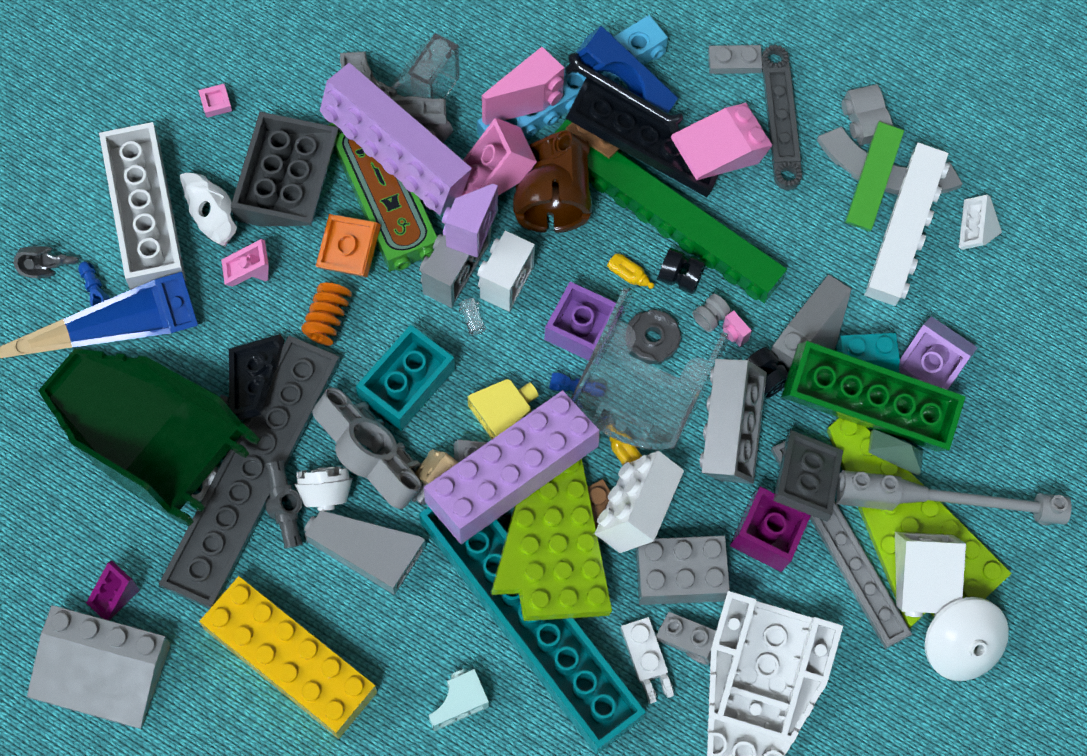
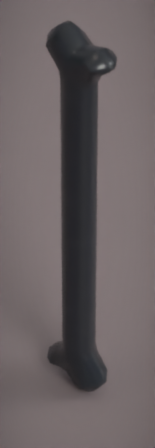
M578 53L569 55V65L565 68L566 74L576 72L664 123L670 134L679 131L678 124L683 120L682 113L676 115L668 114L584 64Z

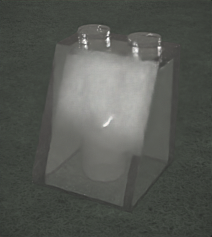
M437 33L433 34L412 54L390 88L396 90L397 94L403 97L414 96L445 99L460 78L459 45Z

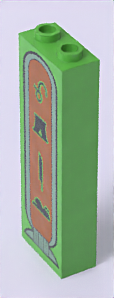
M334 123L328 124L329 126L337 127ZM339 129L334 150L366 221L381 224L376 244L389 272L404 270L411 263L419 260L423 261L426 256L430 257L434 251L433 245L437 236L419 197L413 192L408 191L401 181L394 175L387 173L378 161L366 155L356 142L348 139L342 130Z

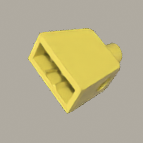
M506 379L467 396L468 407L490 438L493 439L531 413L528 403L539 397V394L530 382L517 390L512 381Z

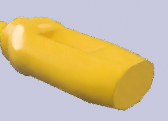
M616 253L609 260L607 267L610 271L628 283L639 285L640 287L648 286L649 289L654 288V283L650 282L643 268L624 255Z
M610 425L606 427V431L609 432L611 449L622 465L642 457L630 438L621 434V432L613 430Z

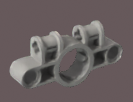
M333 387L326 389L314 406L312 413L314 418L336 442L335 451L338 459L354 474L367 478L391 506L404 509L421 488V482L415 475L421 463L418 460L414 461L405 451V445L402 442L396 444L393 435L384 427V421L375 417L369 410L370 405L367 402L354 405L341 390ZM359 442L367 446L372 452L366 450Z

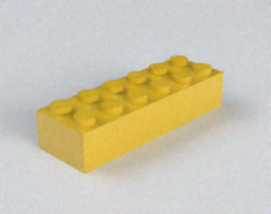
M239 576L199 621L206 632L338 739H340L377 694L376 686Z

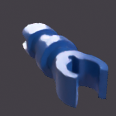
M87 262L80 263L78 271L81 278L85 279L86 283L84 286L86 291L90 292L91 307L99 304L100 301L103 302L110 299L108 294L101 289L100 279L94 275L96 273L94 266Z
M552 373L549 386L554 391H573L572 394L574 395L582 393L595 399L602 398L604 396L602 392L605 391L604 387L600 384L584 383L579 378H576V381L571 380V378L561 373Z

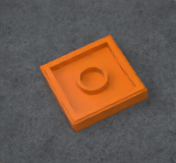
M329 214L315 267L367 278L381 224Z

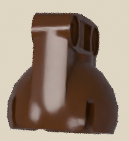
M564 130L530 144L529 146L537 162L533 169L516 185L513 209L517 222L525 229L542 233L547 232V215L553 216V228L556 233L574 230L586 224L592 211L587 157L590 150L589 143L574 133Z

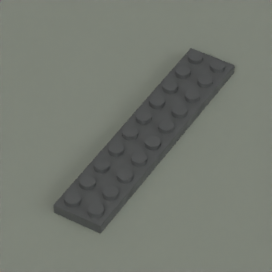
M288 336L283 345L261 415L245 419L243 422L245 426L259 437L260 441L255 445L241 435L236 442L247 449L249 452L248 456L244 458L236 454L232 449L227 452L201 502L205 508L202 512L196 511L193 517L194 522L185 532L158 584L161 588L208 609L219 599L266 507V501L270 497V481L265 464L283 460L284 469L286 468L313 415L312 410L323 395L340 362L339 356Z

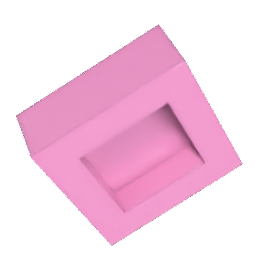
M225 84L198 90L206 118L232 111Z
M733 310L725 316L722 326L723 332L731 342L735 341L741 347L749 341L752 330Z

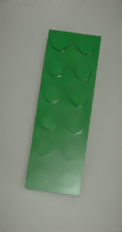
M805 341L797 345L781 398L941 452L950 450L966 396Z

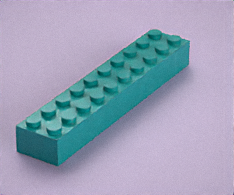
M429 507L419 513L422 527L596 755L644 719L646 711L573 618L524 621L519 593L492 595L491 590L507 532L497 519L460 544Z

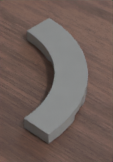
M366 52L340 53L341 69L348 63L352 64L419 123L447 124L445 99L414 96L403 97L398 95L396 90L375 79L368 65Z
M842 127L818 136L817 142L828 157L837 166L840 165L852 174L851 177L859 180L867 153L850 139ZM948 162L950 166L945 179L940 178L938 184L939 187H942L940 194L959 189L963 184L950 162ZM893 165L884 192L898 195L907 170L906 167Z

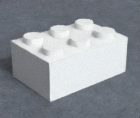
M660 451L647 456L643 455L635 461L625 463L619 470V479L616 486L608 495L609 502L605 510L598 517L597 522L599 524L594 534L619 553L653 542L684 470Z

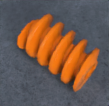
M325 282L317 286L318 293L313 296L314 303L309 306L310 312L306 314V322L302 324L301 330L311 340L325 346H331L333 340L327 336L337 335V331L331 326L338 327L341 325V321L335 316L343 317L345 315V312L339 306H348L349 302L343 297H351L352 292L339 284Z

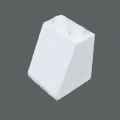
M895 532L896 606L902 612H905L906 616L922 617L923 613H934V616H936L944 607L963 598L966 543L954 535Z

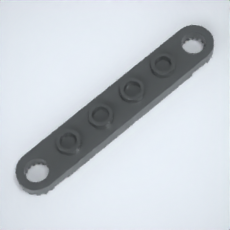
M774 44V46L769 45V47H766L762 54V73L769 137L772 143L774 181L778 187L784 190H792L800 184L802 171L788 52L785 51V48H781L782 46ZM775 54L780 56L782 61L778 62V64H773L767 57ZM790 171L795 175V179L786 181L784 178H781V173Z

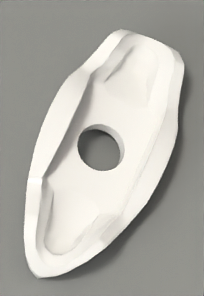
M198 173L180 174V181L189 206V213L197 223L198 228L212 241L226 247L237 230V226L230 215L231 199L222 188L211 183L204 175ZM209 202L211 210L205 217L202 213V208L205 203Z

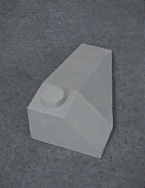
M828 274L773 345L771 351L778 359L776 364L783 365L787 371H790L797 345L805 341L835 350L851 288Z

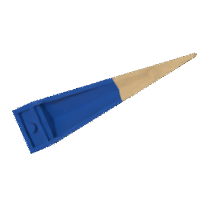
M178 272L154 279L0 346V358L170 334L198 326L183 273Z

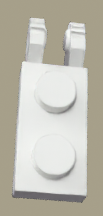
M649 617L622 625L621 632L639 684L642 683L649 704L656 702V693L650 680L656 678L660 679L662 690L666 697L674 696L672 685L667 675L668 670Z

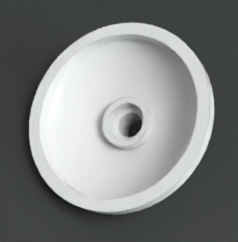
M967 597L950 603L934 617L927 630L925 654L928 662L941 676L954 681L972 680L985 674L996 665L1006 649L1009 636L1006 617L995 604L984 598Z

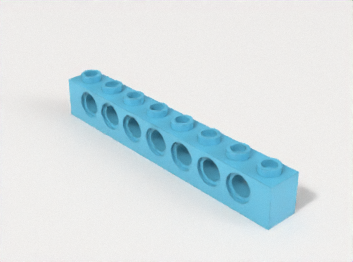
M650 15L614 36L643 65L652 59H659L666 52L668 37ZM639 46L643 49H636L634 47ZM565 66L563 96L554 106L550 105L545 110L536 112V115L533 116L524 115L504 121L521 127L526 140L532 138L539 129L546 125H553L560 116L569 112L586 79L585 76L576 72L566 74L565 68L567 66ZM599 72L616 83L622 81L621 78L613 73ZM575 85V86H578V87H580V88L572 89V88H570V86ZM482 118L477 120V134L479 137L482 136L489 126L482 122Z

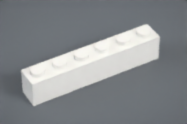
M917 143L864 296L896 306L900 298H906L910 287L906 280L908 274L913 275L916 269L918 259H915L914 256L916 250L921 251L926 235L922 234L924 226L929 227L934 211L930 210L932 202L937 203L942 187H939L938 184L940 178L945 179L950 166L949 163H946L947 152L921 143Z

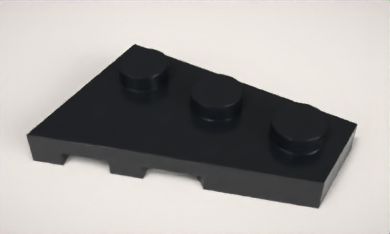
M281 334L229 349V408L240 421L261 415L285 342Z

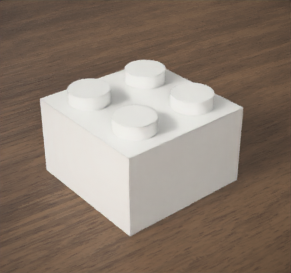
M504 231L500 239L496 238L490 249L492 255L488 262L485 260L482 262L477 275L480 276L478 282L480 298L510 312L534 268L535 244Z

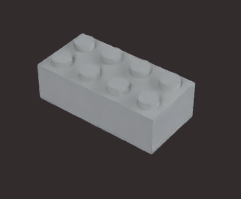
M715 359V366L710 372L712 390L711 395L707 399L709 415L708 423L705 424L703 429L705 448L700 456V467L702 468L701 473L722 482L754 484L767 372L748 360Z

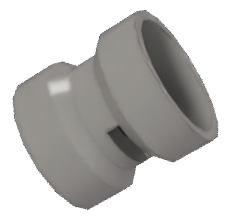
M712 294L706 299V304L698 306L692 312V315L702 329L712 332L718 326V321L724 320L725 316L731 313V309L719 295Z

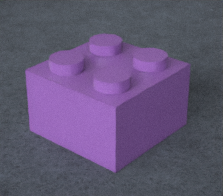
M569 282L545 326L544 340L595 363L618 319L620 304L573 282Z

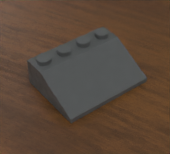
M259 111L231 204L234 220L261 227L312 226L339 128Z

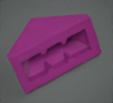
M111 560L107 563L86 604L102 619L110 621L140 589L133 579Z

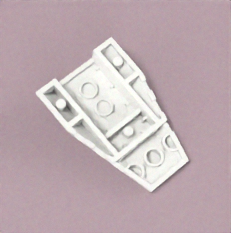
M727 591L711 647L707 756H785L827 685L843 626L816 617H808L756 601L757 599Z

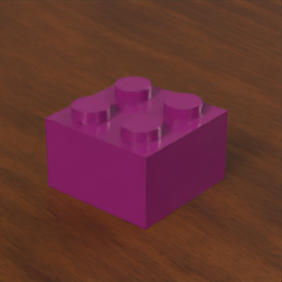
M760 486L750 498L730 543V547L782 572L792 561L811 515L773 501L775 494Z

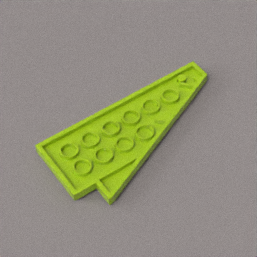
M838 418L828 427L827 433L832 446L843 450L842 470L898 476L904 480L924 486L911 472L868 452L871 432L865 426ZM927 500L926 502L899 504L892 511L858 507L895 600V532L954 535L966 543L963 598L979 597L985 599L1012 574L941 502ZM900 610L909 629L922 618L906 616L905 612Z
M582 459L514 506L491 592L492 595L519 593L524 621L609 616L612 612L598 537L594 534L596 527Z

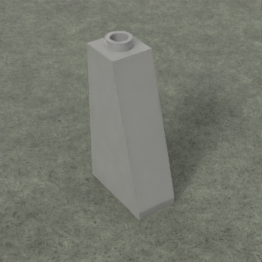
M320 511L317 517L312 516L304 529L306 532L305 537L309 544L393 595L397 593L426 548L425 539L420 536L325 511Z

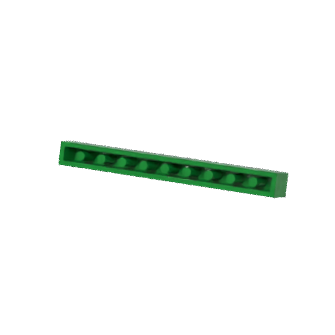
M566 119L555 133L566 130V127L572 122ZM590 146L587 156L589 182L592 183V186L598 192H605L611 196L617 205L634 212L640 221L649 223L657 228L660 235L677 242L686 253H692L701 260L706 261V267L715 269L723 274L726 281L743 288L752 299L760 300L764 304L784 280L787 268L620 153L616 152L609 159Z

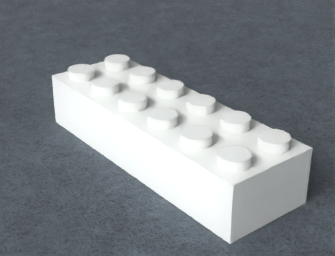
M154 123L100 132L99 136L124 275L130 290L154 279L178 272L183 273L184 280L186 281L159 137Z

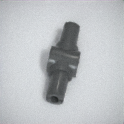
M279 460L267 463L265 467L271 489L269 490L270 497L266 501V511L271 518L276 520V524H279L284 549L303 545L296 521L299 519L298 512L302 507V499L298 492L293 490L291 485H288L284 461ZM282 500L286 504V510L282 506Z

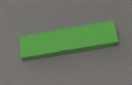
M882 122L877 123L844 223L869 232L872 230L904 130Z

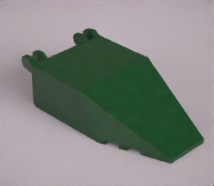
M75 348L38 390L50 411L58 420L60 427L67 434L69 441L78 451L118 485L186 526H191L194 521L190 515L182 512L181 508L187 503L196 511L202 512L204 510V505L193 498L192 495L226 453L232 449L236 454L244 458L248 456L249 452L247 449L236 442L242 435L246 440L255 445L260 441L259 437L238 419L219 396L146 356L131 358L121 353L113 356L106 355L103 351Z

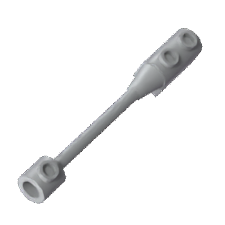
M843 470L839 474L837 483L836 504L891 511L899 504L926 502L929 500L1033 512L1035 521L1047 526L1052 523L1066 525L1069 522L1072 509L1071 500L1068 496L1038 493L1034 501L960 493L928 489V487L904 480L898 476Z

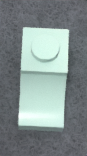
M462 669L450 676L451 679L447 681L449 692L446 700L439 709L429 715V721L434 731L489 708V701L475 669L469 672L467 669Z

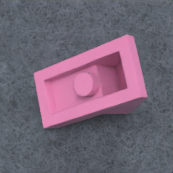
M263 239L221 260L225 285L233 287L251 277L268 281L269 264L266 244Z

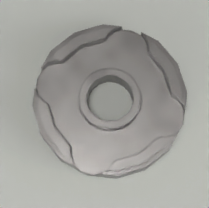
M649 310V312L636 314L630 320L626 329L625 340L629 352L636 359L647 364H660L669 360L677 352L681 336L675 319L665 312ZM655 331L660 335L661 339L657 342H650L646 339L645 335L647 332Z

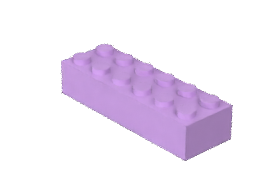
M348 63L327 80L320 107V112L329 122H333L348 139L356 142L366 155L378 161L384 170L401 181L408 191L416 194L426 207L441 215L447 207L454 203L455 198L462 196L472 168L359 70Z
M562 390L424 486L425 503L458 542L462 544L596 449L599 445V429Z

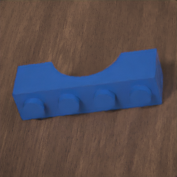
M602 26L589 34L576 51L584 64L597 72L605 71L617 75L624 81L629 91L669 113L678 99L667 86L658 80L648 68L641 64L629 50L623 47Z

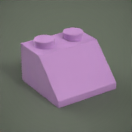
M490 184L457 197L452 207L446 208L442 218V223L445 224L443 235L446 236V247L478 258L498 211V185Z
M931 316L923 324L900 358L899 372L948 390L978 347Z

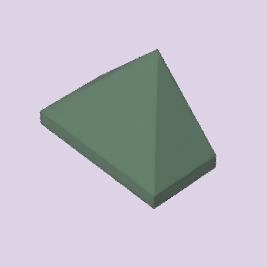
M873 429L871 431L869 453L916 475L921 473L923 456L921 450L878 430Z

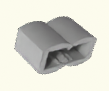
M877 84L846 92L841 103L842 111L845 116L848 115L852 122L850 123V133L853 139L856 138L859 145L871 143L878 122L893 126L890 114L885 107L882 92Z

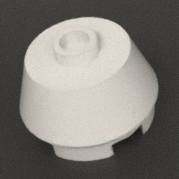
M340 466L311 470V472L301 470L297 472V483H295V486L305 507H317L318 511L334 510L335 505L347 502L353 478H350L349 470L346 467L341 468Z

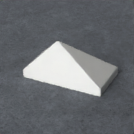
M988 194L964 200L959 248L961 250L986 245L1002 233L991 197Z

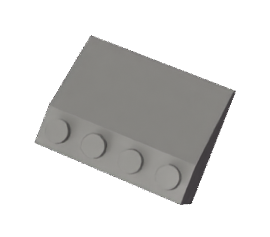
M51 605L41 632L27 697L142 729L171 644L165 636Z

